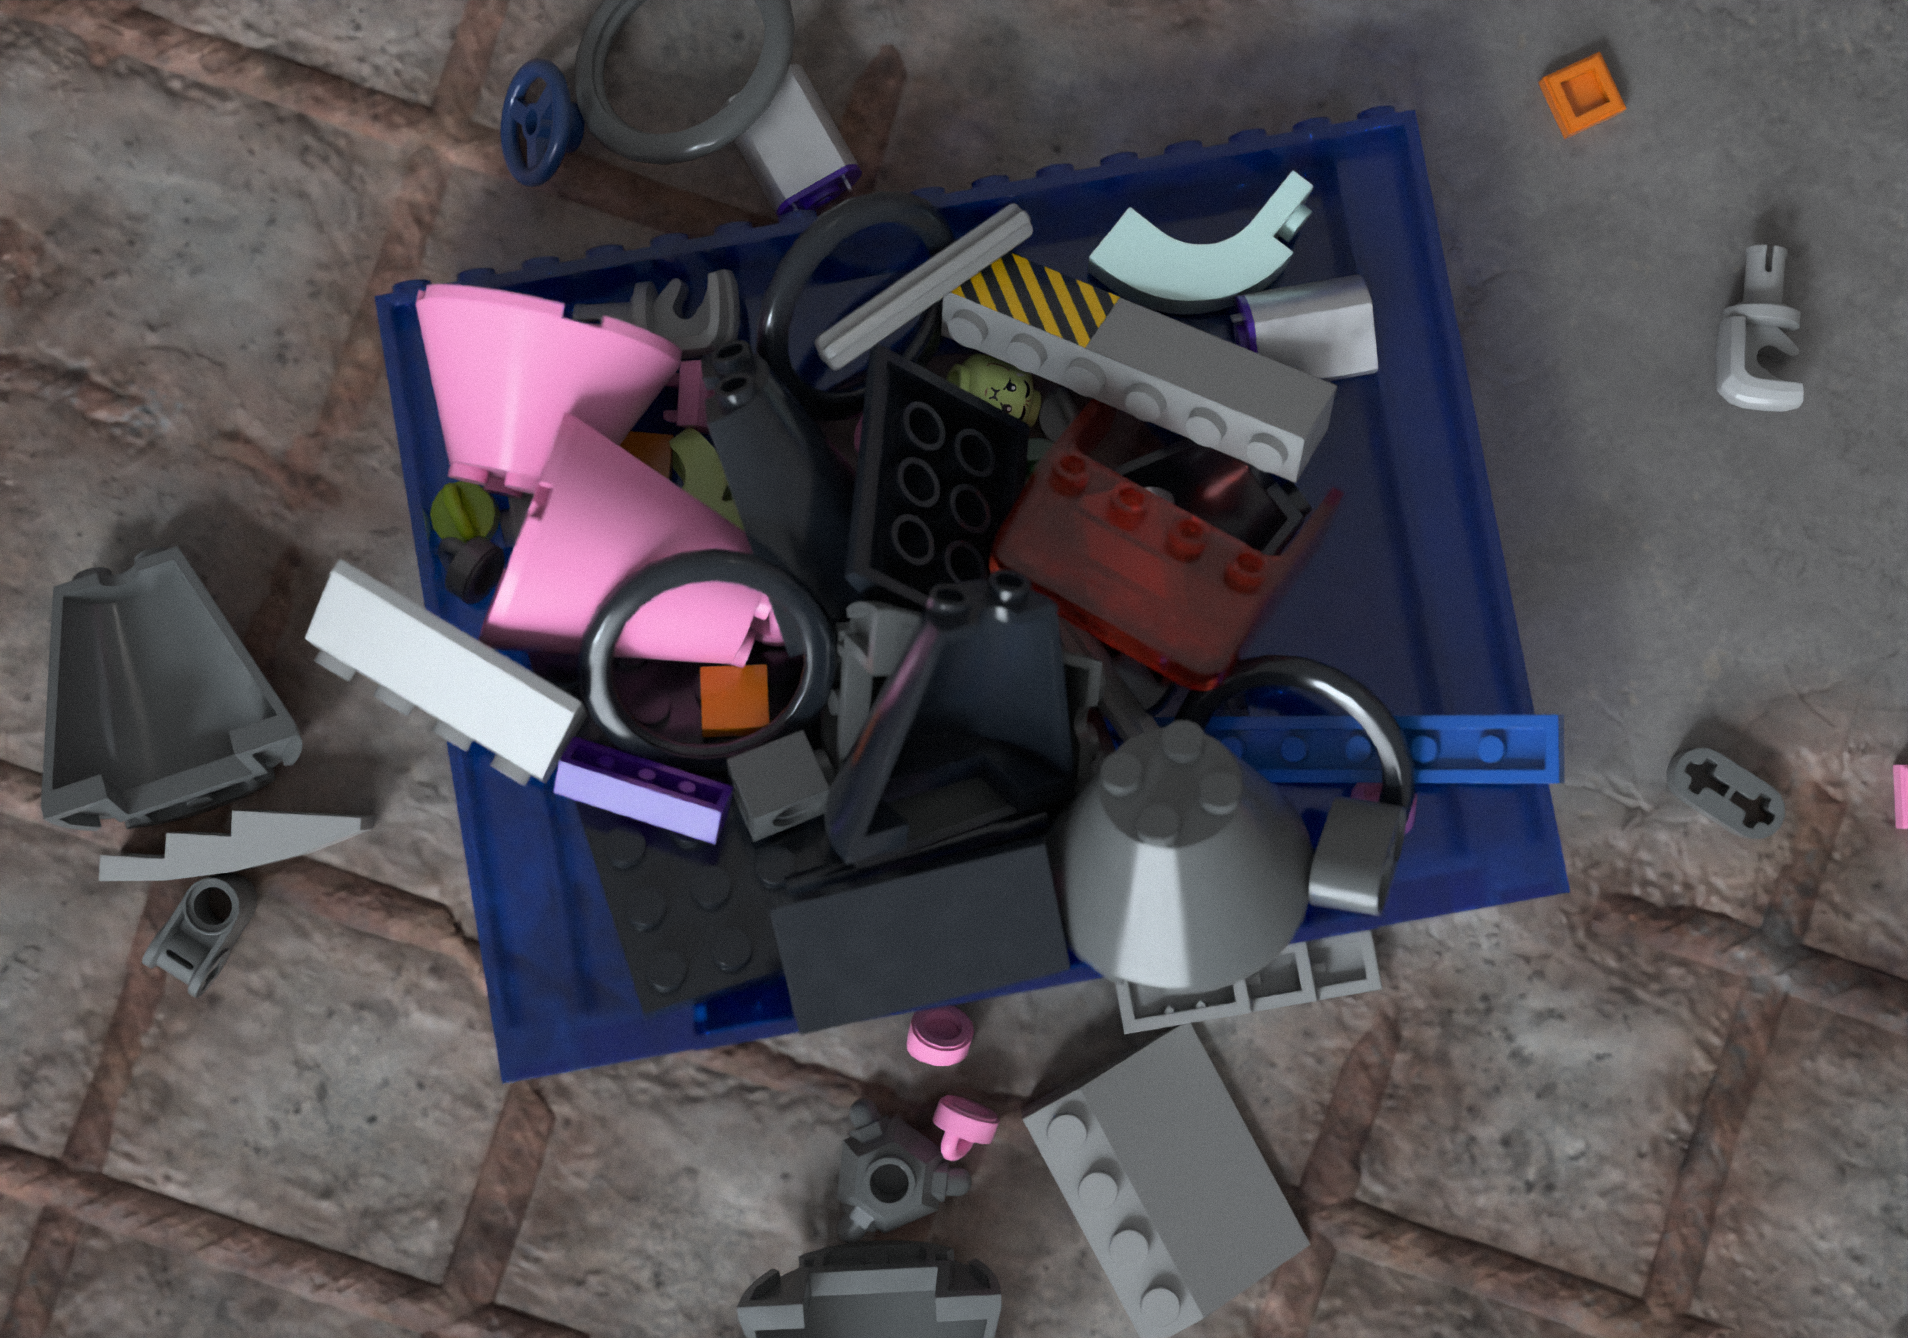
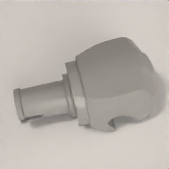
M1754 245L1745 249L1746 269L1743 302L1723 309V318L1718 326L1714 382L1717 392L1732 405L1752 410L1784 412L1797 409L1803 403V383L1783 381L1772 376L1758 363L1757 355H1766L1783 365L1795 359L1799 354V349L1784 333L1800 328L1801 312L1782 303L1785 259H1787L1788 250L1780 246H1773L1772 253L1766 255L1767 245Z
M722 269L709 273L707 290L701 306L692 318L685 319L682 314V306L687 298L689 287L683 280L672 279L659 296L652 281L638 282L635 285L630 302L587 305L577 303L573 309V320H581L582 323L600 322L599 325H601L602 318L605 315L643 328L669 340L682 350L681 360L700 359V356L711 354L718 346L737 339L740 326L738 285L733 272L730 270Z

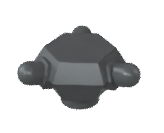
M866 1098L858 1099L851 1105L849 1114L855 1129L849 1131L851 1137L843 1140L837 1200L843 1203L841 1209L845 1213L837 1224V1234L842 1241L856 1243L863 1238L867 1231L874 1233L877 1229L884 1234L937 1211L939 1209V1201L944 1202L945 1196H962L970 1190L972 1179L969 1172L961 1167H948L949 1160H944L941 1148L898 1116L889 1119L887 1115L881 1117L876 1104Z

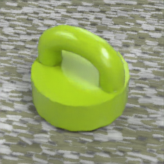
M460 481L447 483L443 486L432 502L430 517L432 526L441 539L450 536L467 543L476 536H482L488 540L492 539L499 527L500 510L498 502L491 493L484 491L477 484Z

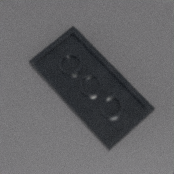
M1041 835L768 900L800 1035L1071 970L1046 846Z

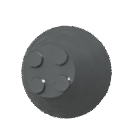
M1176 721L1169 724L1166 728L1143 732L1122 744L1104 760L1102 766L1067 801L1051 825L1045 841L1066 946L1092 970L1121 985H1124L1125 980L1142 985L1164 988V994L1183 995L1217 990L1235 984L1258 972L1278 957L1293 940L1305 920V911L1310 900L1309 882L1314 854L1309 833L1301 816L1289 799L1274 784L1219 741L1205 734L1197 724L1190 721Z

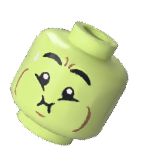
M975 353L970 356L962 365L955 364L949 371L946 378L947 381L1029 424V428L1036 422L1041 406V394L1033 388L1031 373L1022 371L1014 365L993 356Z

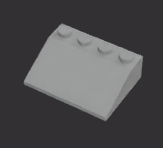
M1191 1023L1173 1026L1021 1109L1022 1119L1140 1338H1169L1199 1322L1310 1245Z

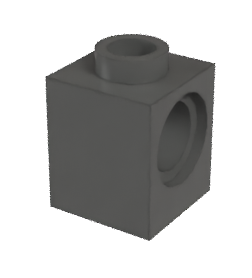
M803 730L727 759L728 785L734 787L733 796L753 841L825 813L829 787H831L835 775L825 751L822 748L812 751Z

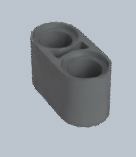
M1342 796L1334 798L1312 863L1309 882V901L1312 906L1378 917L1382 915L1403 848L1406 829V808L1404 806Z

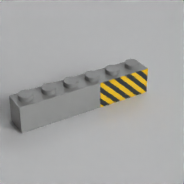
M1006 253L943 297L942 336L952 339L964 347L981 351L1012 364L1022 371L1041 376L1072 389L1082 396L1096 399L1132 414L1139 420L1156 424L1192 439L1199 445L1211 447L1252 464L1259 470L1276 474L1292 482H1297L1328 430L1337 385L1144 308L1013 253Z

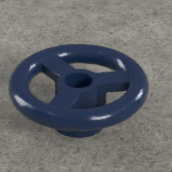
M544 58L531 59L523 64L515 73L505 95L500 124L501 147L509 172L520 184L528 187H537L543 185L555 175L565 153H573L578 149L585 127L578 103L571 101L569 88L562 71L552 61ZM537 78L544 79L547 86L538 101L530 104L524 99L531 84ZM520 124L522 125L523 135L527 140V163L524 160L520 146Z

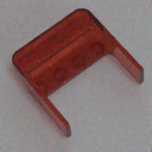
M1092 398L1038 462L995 536L988 559L989 569L991 573L997 570H1010L1025 575L1031 582L1030 589L1045 595L1057 603L1059 617L1179 685L1197 691L1215 689L1229 676L1237 662L1244 655L1322 546L1344 492L1332 487L1283 554L1277 556L1263 554L1089 458L1090 453L1110 431L1117 408Z

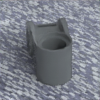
M235 872L220 873L195 882L186 891L185 896L171 918L164 924L150 943L143 956L142 964L150 969L159 966L187 984L188 994L195 998L202 996L223 969L230 955V950L255 913L257 893L253 884L245 876ZM215 887L224 890L232 902V910L226 920L217 917L209 906V896Z

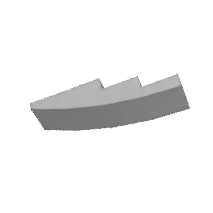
M260 809L232 810L231 833L169 832L166 833L165 855L138 853L100 855L99 881H163L251 869L313 853L374 828V816Z
M1371 926L1293 939L1280 955L1267 966L1248 978L1217 990L1196 994L1172 995L1164 994V988L1142 985L1125 980L1124 985L1115 982L1124 1034L1383 989Z

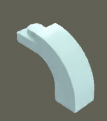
M1293 170L1246 228L1227 240L1212 244L1199 245L1176 240L1160 231L1129 207L1089 256L1087 271L1121 297L1156 311L1174 314H1202L1234 306L1236 295L1262 291L1287 268L1294 252L1278 241L1277 238L1280 236L1289 242L1307 221L1312 211L1305 206V203L1309 198L1313 185Z

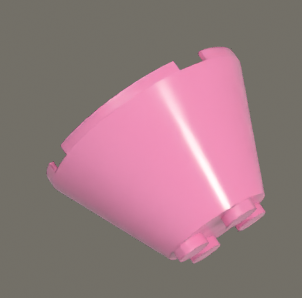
M434 284L427 285L426 292L419 290L416 300L417 314L450 464L448 477L467 483L484 485V491L515 499H522L523 492L535 493L544 463L564 413L577 417L619 446L680 367L682 350L674 343L655 333L604 315L601 325L583 324L562 318L565 304L512 292L464 285Z

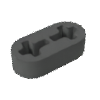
M1687 748L1678 752L1670 760L1667 768V783L1671 792L1679 800L1732 834L1747 839H1764L1773 835L1782 826L1785 818V803L1781 794L1771 785L1721 753L1709 748ZM1705 761L1708 762L1709 766L1706 769V775L1722 785L1718 793L1707 787H1696L1691 791L1688 787L1691 784L1692 778L1684 772L1688 764L1701 765ZM1736 794L1740 798L1755 800L1760 795L1763 799L1760 802L1759 808L1766 814L1764 821H1750L1745 826L1742 821L1746 813L1742 808L1729 801L1732 795Z

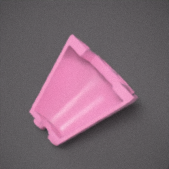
M564 413L507 567L503 569L485 615L478 641L493 650L579 655L583 633L596 608L622 580L648 563L679 552L716 548L753 554L746 533L577 417ZM720 581L690 583L663 592L644 604L626 623L616 642L614 657L731 664L743 668L751 652L756 631L749 629L754 616L763 620L767 618L771 610L769 598L764 593L744 585Z

